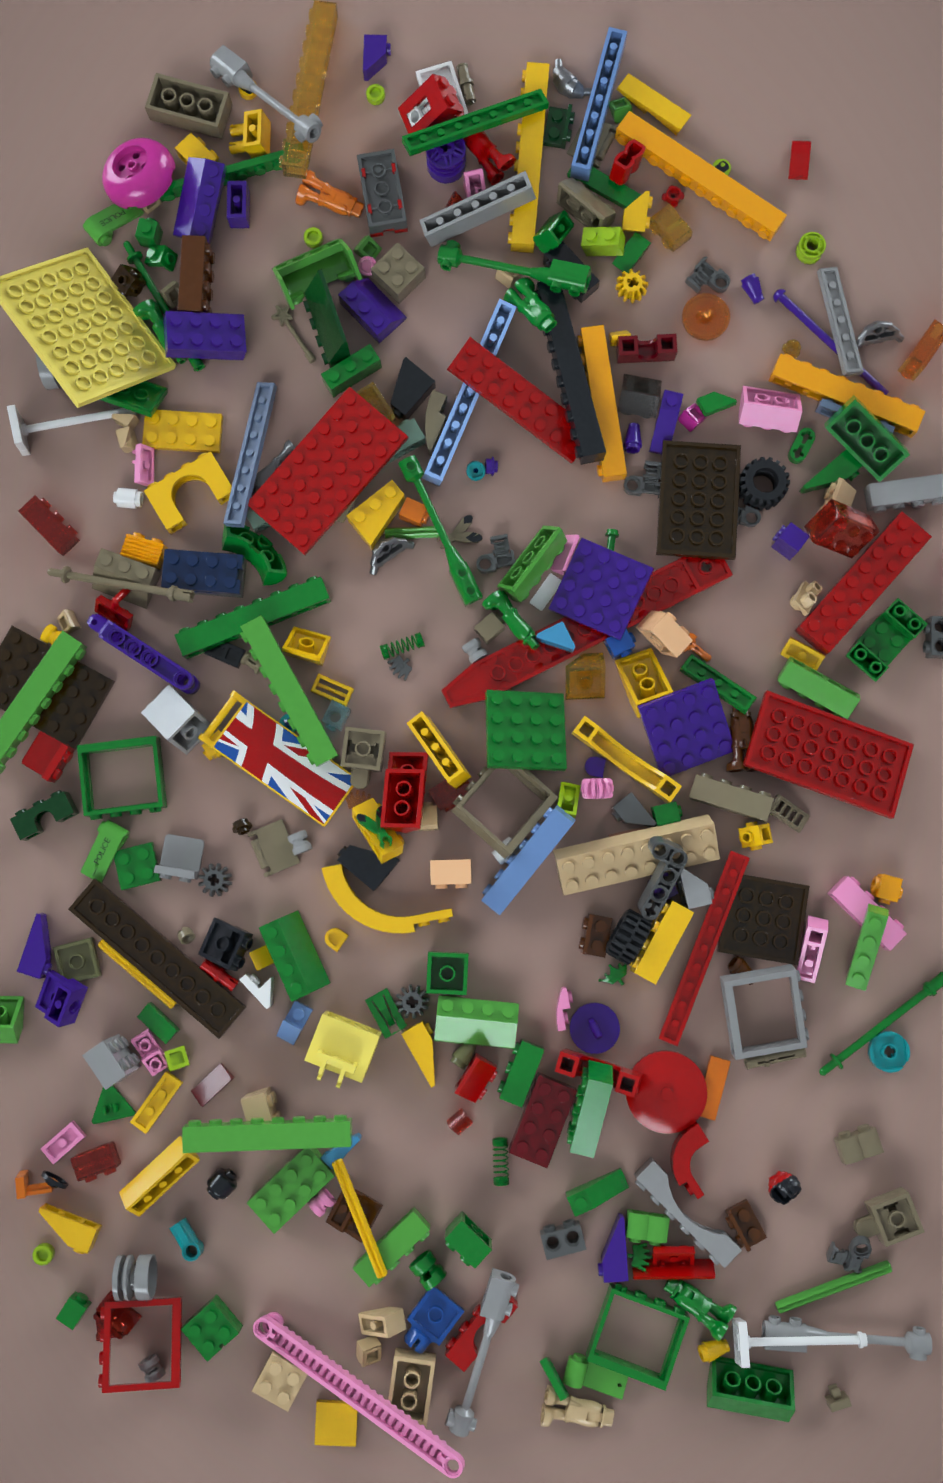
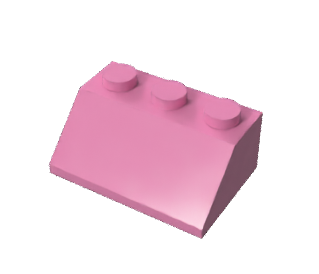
M748 386L742 387L738 414L739 424L745 427L757 426L765 430L776 429L784 433H797L802 415L800 394Z

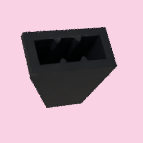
M407 357L403 359L390 403L392 414L396 418H402L403 420L409 419L431 394L432 390L436 388L435 380Z
M352 845L344 846L337 854L339 856L337 861L373 891L380 886L400 862L398 858L394 857L381 864L374 851Z

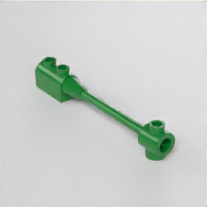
M448 240L446 245L442 244L437 256L438 264L445 271H450L452 267L458 268L461 263L526 275L547 284L554 293H560L561 289L569 290L568 293L574 297H578L580 293H586L591 281V266L553 259L551 267L528 268L463 255L461 245L454 240Z
M416 455L401 460L398 465L406 482L414 483L445 547L449 565L448 572L465 607L482 599L483 595L467 562L464 561L456 548L452 546L421 481L424 472Z

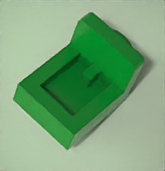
M149 245L144 263L149 267H164L169 272H173L178 254L166 245Z

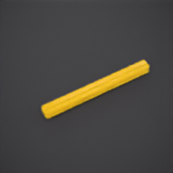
M103 939L99 942L98 947L168 1008L172 1009L177 1004Z

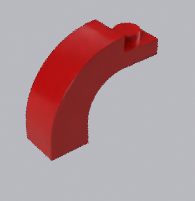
M695 1122L689 1128L681 1131L674 1140L670 1154V1164L674 1178L679 1186L687 1182L684 1186L690 1196L694 1194L699 1199L704 1196V1193L692 1176L690 1161L695 1151L710 1141L699 1124Z

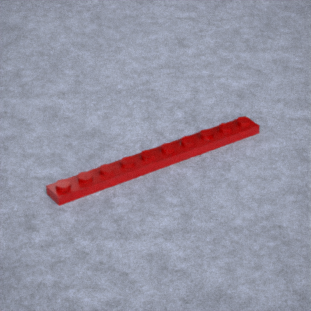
M734 851L729 853L714 892V899H712V904L709 905L658 1039L678 1047L750 858Z

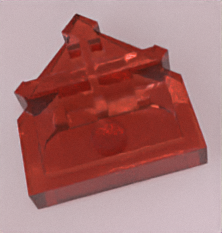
M111 1290L96 1308V1313L93 1315L97 1327L96 1341H100V1329H104V1320H101V1307L105 1306L107 1301H115ZM132 1307L113 1308L111 1338L122 1339L124 1335H128L142 1316Z

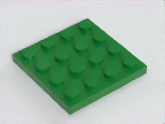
M486 690L487 768L565 771L567 769L564 694Z

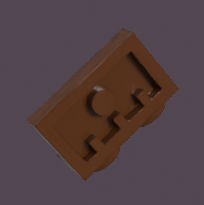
M589 913L588 917H584L582 929H585L584 937H580L579 949H582V954L606 957V945L609 940L613 918Z
M747 1199L725 1210L728 1216L725 1220L730 1229L734 1228L738 1234L735 1236V1239L740 1248L744 1247L749 1252L751 1251V1246L767 1238Z

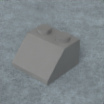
M683 869L677 880L682 906L692 909L712 904V899H714L712 887H708L706 882Z

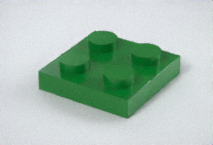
M153 842L117 851L114 861L121 890L162 881L159 878L160 874L154 873L155 865H158Z

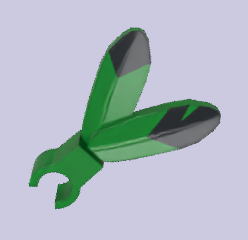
M382 806L376 811V822L366 815L358 814L356 817L358 822L369 831L377 834L382 849H384L385 845L383 841H388L389 846H392V837L388 835L384 828L380 827Z

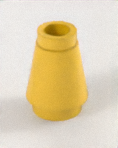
M726 1339L702 1341L697 1346L703 1363H710L730 1351Z

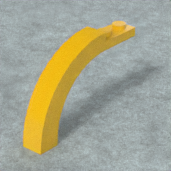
M342 864L322 868L327 887L338 905L353 919L372 929L388 933L416 932V923H418L419 927L430 925L432 920L438 919V923L450 921L449 917H453L452 908L406 917L380 913L367 906L357 897L348 883Z

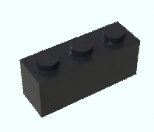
M563 241L558 247L544 254V267H551L553 259L585 265ZM591 272V281L587 292L580 293L578 297L572 296V298L578 299L582 303L598 289L600 280Z

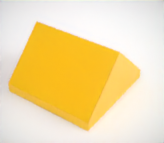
M294 626L282 647V652L286 656L323 666L331 637Z

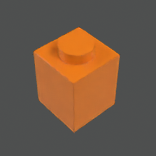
M406 497L399 512V518L416 527H422L423 524L428 522L430 517L424 504Z

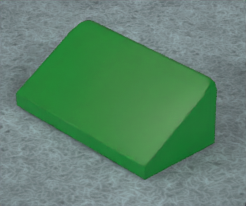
M152 1002L148 1003L137 1016L165 1044L180 1030Z

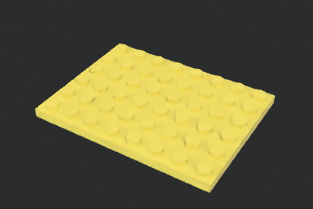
M88 247L0 276V305L77 408L175 369V362L172 358H166L165 350L141 317H137L134 314L132 305L118 291V287Z

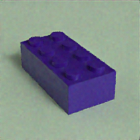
M165 311L163 322L166 358L244 360L247 352L244 314Z

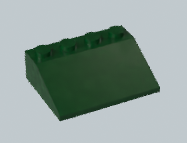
M321 269L317 271L304 293L306 300L303 303L306 312H311L312 318L309 321L312 329H316L318 332L315 338L318 347H323L324 353L321 355L324 364H329L331 368L349 357L350 351Z

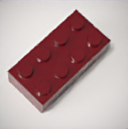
M538 1072L510 1143L509 1153L548 1168L577 1093L576 1087Z

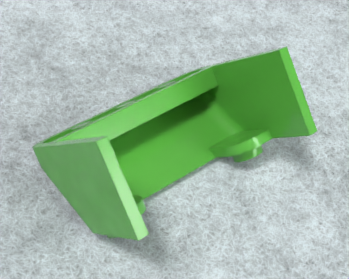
M342 239L328 242L273 267L274 275L291 310L295 309L294 305H298L303 301L304 293L318 270L322 269L327 284L337 279L350 282L355 279V276L358 280L362 279L352 250Z

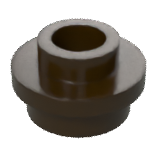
M247 818L239 819L233 823V833H238V835L247 834L250 831L249 829L252 828V824Z

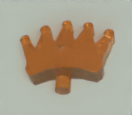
M356 790L355 797L353 792H350V800L347 797L345 799L348 803V808L352 809L369 800L371 794H368L366 798L365 791H363L360 797L359 790Z

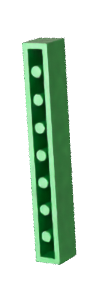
M313 576L308 578L303 584L299 585V583L290 585L288 590L283 592L275 591L268 598L255 599L248 606H237L233 609V612L228 614L226 612L220 613L213 620H202L193 628H182L178 634H175V638L182 656L189 659L227 642L242 638L240 633L243 631L240 626L260 615L264 617L270 627L330 603L331 599L323 579Z

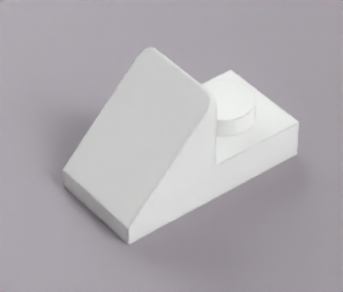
M247 973L240 979L266 1009L273 1005L274 976L263 986H260L261 981L254 974L250 975Z

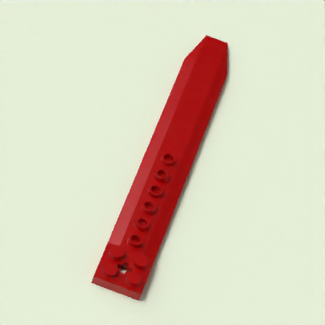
M681 557L654 571L627 629L639 624L651 610L664 611L732 577L733 574L725 559ZM702 563L711 565L709 572L701 569L703 567ZM563 617L536 631L535 634L537 636L539 632L563 621L575 644L573 653L539 642L540 646L533 650L529 645H524L523 640H518L471 664L441 691L450 708L484 701L486 690L507 691L603 642L610 636Z

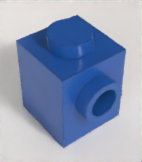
M627 629L621 641L612 637L604 640V644L612 659L620 655L624 658L633 653L632 649H634V643L636 642L632 632L628 633Z

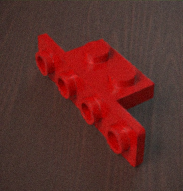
M653 1246L652 1259L644 1260L649 1262V1266H642L646 1268V1271L643 1272L632 1267L634 1280L715 1279L713 1261L711 1259H695L694 1246Z

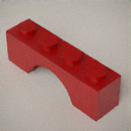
M512 1296L509 1301L513 1303L510 1316L518 1308L517 1300ZM481 1304L475 1307L469 1321L465 1320L458 1329L460 1332L457 1336H452L445 1345V1356L463 1372L467 1370L478 1355L474 1336L479 1327L485 1324L486 1321L485 1317L480 1316ZM505 1315L504 1320L501 1322L505 1323L510 1316Z

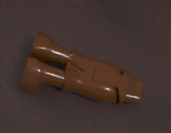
M732 706L733 713L730 714V732L733 758L726 765V772H741L745 769L748 772L757 771L743 766V750H746L747 753L754 729V723L750 716L751 712L747 711L744 715Z

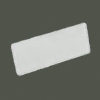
M550 573L530 600V604L542 611L557 591L562 580Z

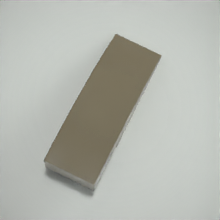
M432 390L425 419L426 444L430 456H432L447 421V416L442 414L447 404V395Z

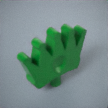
M647 1243L633 1245V1254L628 1253L627 1257L633 1258L631 1267L643 1272L646 1271V1268L642 1266H649V1262L644 1260H651V1256L645 1255L650 1253L649 1249H644V1247H647Z

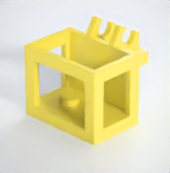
M326 1010L320 1018L304 1061L320 1067L317 1076L319 1081H321L325 1069L340 1074L336 1084L337 1088H340L344 1076L362 1083L382 1032Z

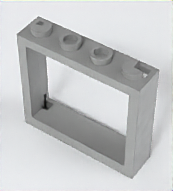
M791 964L720 976L731 1054L735 1060L807 1048L809 1033L804 1026L806 1013L801 1006L804 998L802 990L799 989L798 982H801L799 970H796ZM789 977L798 1038L742 1047L733 986Z

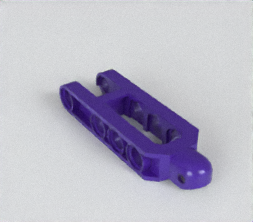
M92 614L88 618L87 623L89 627L99 633L101 639L186 694H194L199 690L200 682L197 677L100 614Z

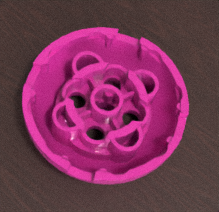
M150 138L128 140L119 145L105 162L102 173L104 190L110 200L120 208L137 207L139 209L157 201L170 187L173 181L171 177L173 170H175V161L168 149L156 140Z

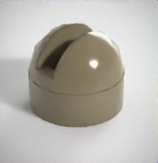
M183 927L182 930L178 931V939L181 944L186 945L195 939V934L191 928Z

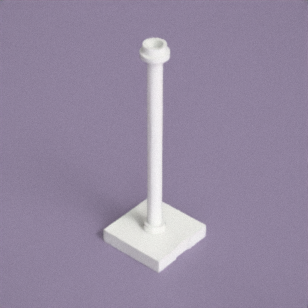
M7 406L14 444L22 456L30 455L27 441L29 433L112 418V414L136 415V412L120 408L26 425L16 406Z
M732 1318L735 1363L739 1364L741 1368H750L749 1349L751 1347L858 1344L859 1348L867 1347L868 1344L866 1333L857 1331V1335L750 1338L747 1331V1322L741 1318Z

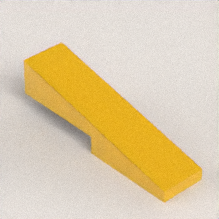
M629 73L616 89L644 114L648 111L675 135L679 133L691 117V114Z

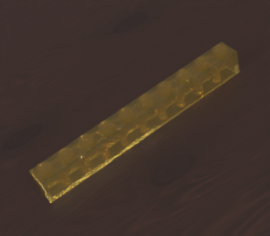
M314 0L313 8L309 9L310 23L306 25L305 33L307 38L303 40L302 44L303 56H300L299 59L300 73L297 72L296 74L297 88L293 89L292 95L294 103L293 106L290 105L289 109L298 117L301 115L309 116L311 113L319 116L338 19L337 3ZM290 121L286 124L287 138L283 139L282 148L284 153L280 155L279 167L282 168L283 176L306 179L313 143H309L306 140L302 143L299 142L294 136V123Z

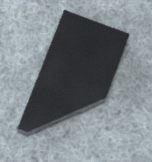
M227 642L219 647L205 651L204 654L239 669L241 659L246 650Z

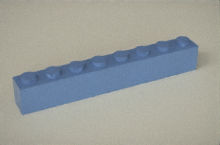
M608 28L571 164L570 177L589 181L626 44L627 31Z

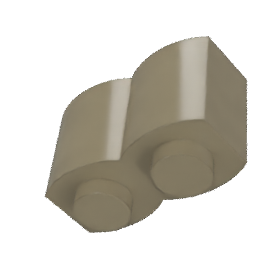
M863 1124L858 1126V1130L854 1132L846 1130L838 1133L834 1141L842 1163L845 1165L852 1164L884 1152L875 1127Z

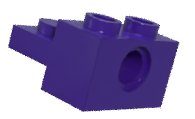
M54 970L48 971L35 1007L44 1012V1018L57 1027L73 1024L77 1019L88 987L74 978L67 979Z

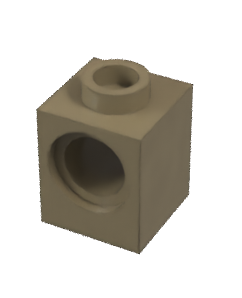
M491 612L474 627V631L487 645L505 630L503 625L505 621L499 614L495 616Z

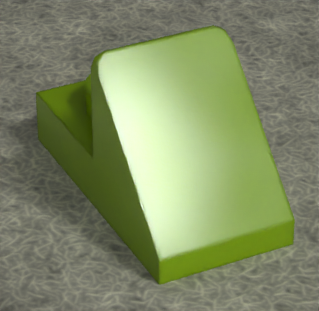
M561 781L557 805L570 816L576 818L581 785Z

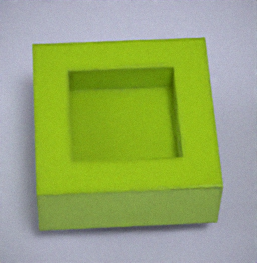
M184 1045L164 1052L169 1072L190 1065Z

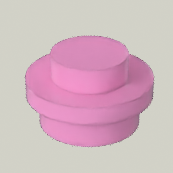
M364 256L358 262L359 271L364 276H371V268L376 264L373 257Z

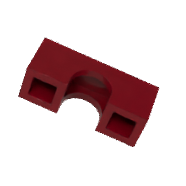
M676 333L657 334L656 338L649 341L638 340V335L618 336L616 343L617 364L674 361L678 352Z

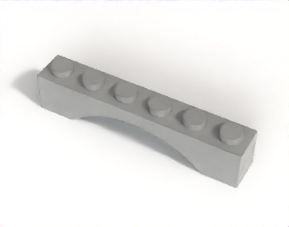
M652 1157L634 1173L637 1179L635 1183L643 1191L647 1189L652 1194L650 1198L656 1205L662 1204L666 1208L664 1212L672 1221L676 1218L681 1223L679 1227L687 1236L690 1233L695 1238L694 1243L702 1251L706 1249L710 1253L708 1257L716 1265L720 1263L725 1268L742 1251L739 1245L724 1230L703 1226L682 1212L673 1199L667 1173Z

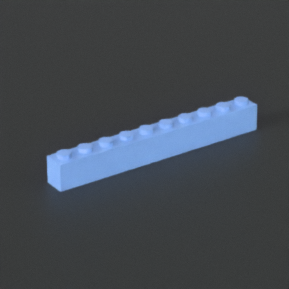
M500 298L480 342V345L495 356L517 308ZM464 382L422 479L437 486H440L479 397V394Z

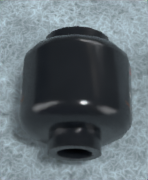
M223 1168L217 1169L207 1180L208 1193L216 1200L219 1198L226 1199L237 1187L235 1179L237 1175L229 1168L227 1170Z

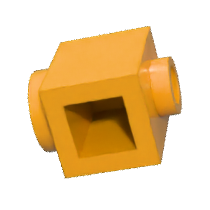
M877 874L871 882L870 892L874 898H878L879 903L890 905L891 902H898V899H901L903 894V888H901L903 879L886 874Z

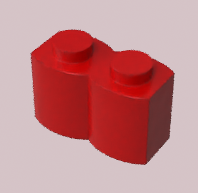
M635 139L629 141L624 151L616 155L609 179L619 186L625 184L630 174L638 170L646 146Z

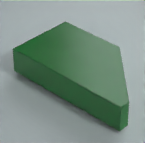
M712 392L697 398L696 403L703 415L707 417L735 406L737 400L717 392Z

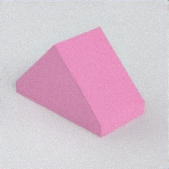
M482 168L463 172L464 189L467 198L486 189Z

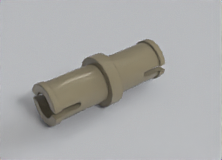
M460 63L456 66L460 80L459 85L465 104L472 105L476 102L473 90L474 82L470 78L468 64Z

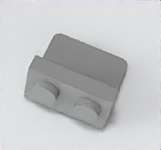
M167 834L164 840L160 865H155L154 873L160 874L159 878L171 879L172 876L179 877V881L191 883V879H198L205 842L201 839Z

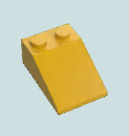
M652 648L615 660L629 702L637 718L641 717L637 706L673 693Z

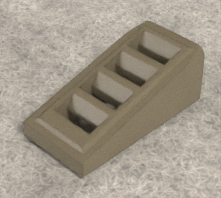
M780 794L775 795L770 814L800 833L810 816ZM780 803H782L783 805L781 809L779 810V812H777L776 808ZM786 807L790 808L784 817L782 813ZM793 811L796 812L792 820H788ZM801 815L803 818L798 825H795V821Z

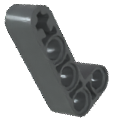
M653 836L648 841L650 852L660 862L637 904L641 915L646 920H653L659 915L688 861L687 854L679 844L661 836ZM663 845L662 849L655 851L656 846ZM681 853L678 858H672L674 854ZM665 871H671L668 876H663ZM662 888L659 893H654L655 889Z

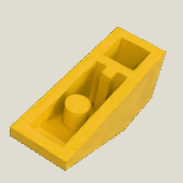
M424 1020L404 1030L401 1035L432 1088L435 1086L433 1036L431 1035L434 1031L429 1022L425 1024Z
M48 1203L39 1208L38 1212L67 1246L74 1248L73 1251L79 1254H88L93 1249L102 1227L101 1224Z

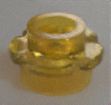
M788 340L787 343L783 344L782 351L784 354H789L794 358L800 355L801 345L797 340Z

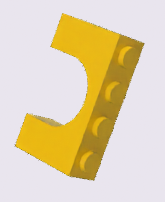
M211 451L200 454L195 461L183 464L181 469L166 474L164 479L149 484L147 489L144 490V493L170 534L188 525L176 505V493L184 483L192 480L202 481L210 487L221 505L229 501L232 485Z

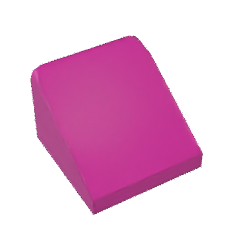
M693 403L678 417V421L689 432H692L707 417Z

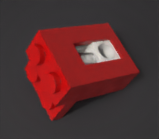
M432 74L398 107L408 134L465 115L463 112L464 108L457 98L455 88L449 84V81L444 76Z

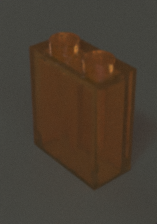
M934 319L921 335L897 370L904 378L914 381L930 362L943 342L942 323Z

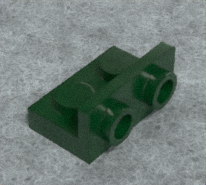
M569 104L568 109L549 107L543 146L565 149L566 142H570L572 130H569V124L574 123L575 112H572L573 104Z

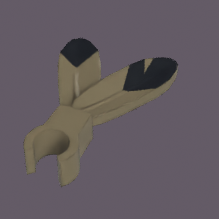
M472 515L465 516L455 527L454 531L447 535L451 543H454V541L477 543L483 539L478 533L466 532L472 524Z

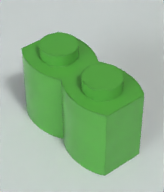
M627 1209L625 1223L626 1238H629V1241L633 1243H641V1240H647L650 1245L661 1246V1243H667L670 1218L665 1214Z

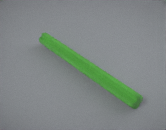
M887 1260L862 1269V1273L853 1272L775 1302L776 1308L780 1314L889 1274L892 1272V1267Z

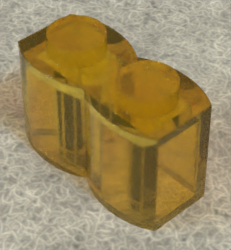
M670 204L666 205L650 219L651 231L653 234L660 236L663 246L672 252L692 237V230Z

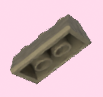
M571 177L559 183L556 203L585 227H610L613 224L616 216L614 208L602 202L596 193H591L586 189L581 181H576Z
M103 548L99 552L93 571L94 576L151 586L157 585L161 575L154 567ZM92 583V589L113 597L123 589ZM131 590L123 600L147 609L153 594Z

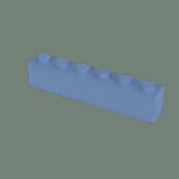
M558 805L554 809L550 807L543 815L545 818L544 822L541 825L539 823L535 825L531 830L532 837L529 840L526 838L518 847L521 849L517 855L513 853L506 863L509 866L505 871L501 868L494 877L497 881L493 886L488 884L482 892L485 896L481 901L497 914L501 915L576 821Z

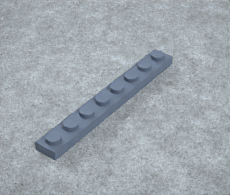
M257 382L223 524L227 527L244 528L249 509L248 504L252 496L277 391L275 383Z

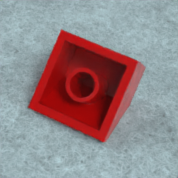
M476 1052L456 1084L454 1093L474 1103L478 1099L482 1100L487 1092L485 1088L489 1081L492 1083L498 1074L495 1071L497 1065Z

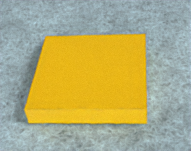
M317 1399L315 1445L356 1447L358 1411L343 1400Z

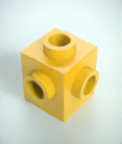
M755 821L745 823L746 827L738 829L742 848L750 847V850L753 851L763 849L762 845L773 843L769 823L758 825V822Z

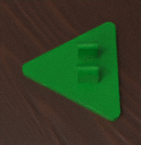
M114 1086L107 1090L103 1087L92 1118V1124L131 1117L136 1114V1111Z

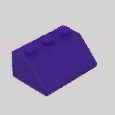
M368 277L351 282L338 294L340 304L379 344L407 319Z

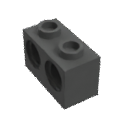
M931 616L925 620L928 624L923 629V633H925L923 652L925 653V658L943 659V616ZM935 624L941 626V632L935 629ZM935 643L941 645V652L936 650Z
M568 1219L563 1221L562 1225L555 1226V1224L544 1226L543 1230H540L547 1260L587 1250L579 1220ZM570 1231L578 1233L575 1239H568L567 1234ZM554 1236L558 1238L557 1243L554 1245L548 1244L547 1240L549 1237Z

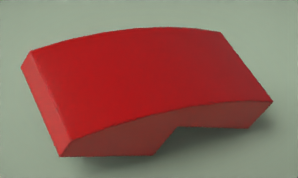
M792 141L788 179L808 180L811 141Z

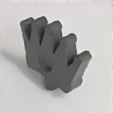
M400 655L389 660L388 664L393 663L389 669L396 668L392 674L395 675L400 672L398 678L400 679L401 676L405 675L404 681L407 680L409 673L412 671V667L407 665L410 660L407 658L403 661Z

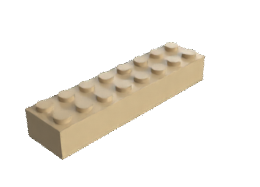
M706 814L674 823L555 849L553 853L563 895L653 875L660 860L653 857L648 848V841L653 836H661L679 844L688 856L685 867L719 860L720 855L715 824L710 816ZM663 845L656 846L655 851L662 849ZM681 853L674 854L672 858H678Z

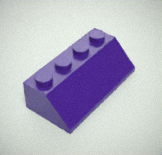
M188 157L173 236L182 238V235L206 236L208 243L211 244L227 170L224 163L206 158Z

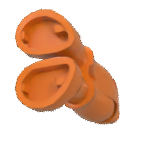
M307 170L295 203L303 206L307 201L317 203L318 206L326 207L337 214L348 215V217L355 216L357 218H360L365 204L358 201V198L353 197L348 192L337 189L328 182L321 181L311 170ZM310 188H315L317 190H320L321 192L319 194L311 190Z

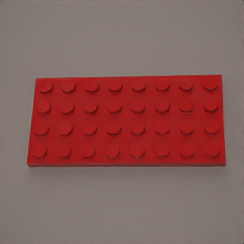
M349 387L251 497L248 506L302 554L306 555L408 440V436Z
M767 690L762 699L743 766L893 819L914 744Z

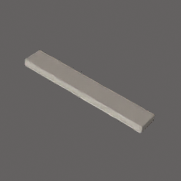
M820 268L817 271L842 374L845 377L861 375L864 371L838 268Z

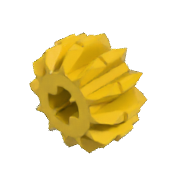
M632 268L629 270V274L623 271L622 275L617 278L618 284L615 286V289L619 291L618 297L624 296V302L627 299H630L631 303H634L635 299L640 301L642 296H645L647 293L648 282L645 281L646 276H640V270L633 273Z

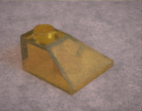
M584 653L565 666L566 700L605 698L606 666L603 653Z

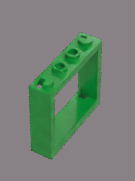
M148 736L77 745L83 815L85 817H90L91 820L103 819L102 815H110V818L122 817V813L130 812V815H140L143 810L156 813L162 812L161 808H167L160 737ZM153 746L158 802L94 810L89 754Z
M617 1282L616 1285L610 1283L586 1351V1359L588 1362L666 1391L690 1317L686 1310L679 1305L674 1304L673 1307L666 1304L667 1302L661 1298L655 1297V1299L647 1297V1294L643 1291L635 1290L634 1292L628 1290V1287L622 1283ZM615 1294L678 1318L660 1373L596 1349Z

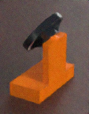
M28 1170L19 1171L15 1178L17 1199H23L30 1195L53 1192L54 1188L66 1189L68 1183L58 1175L44 1170L41 1176L45 1179V1182L29 1185Z

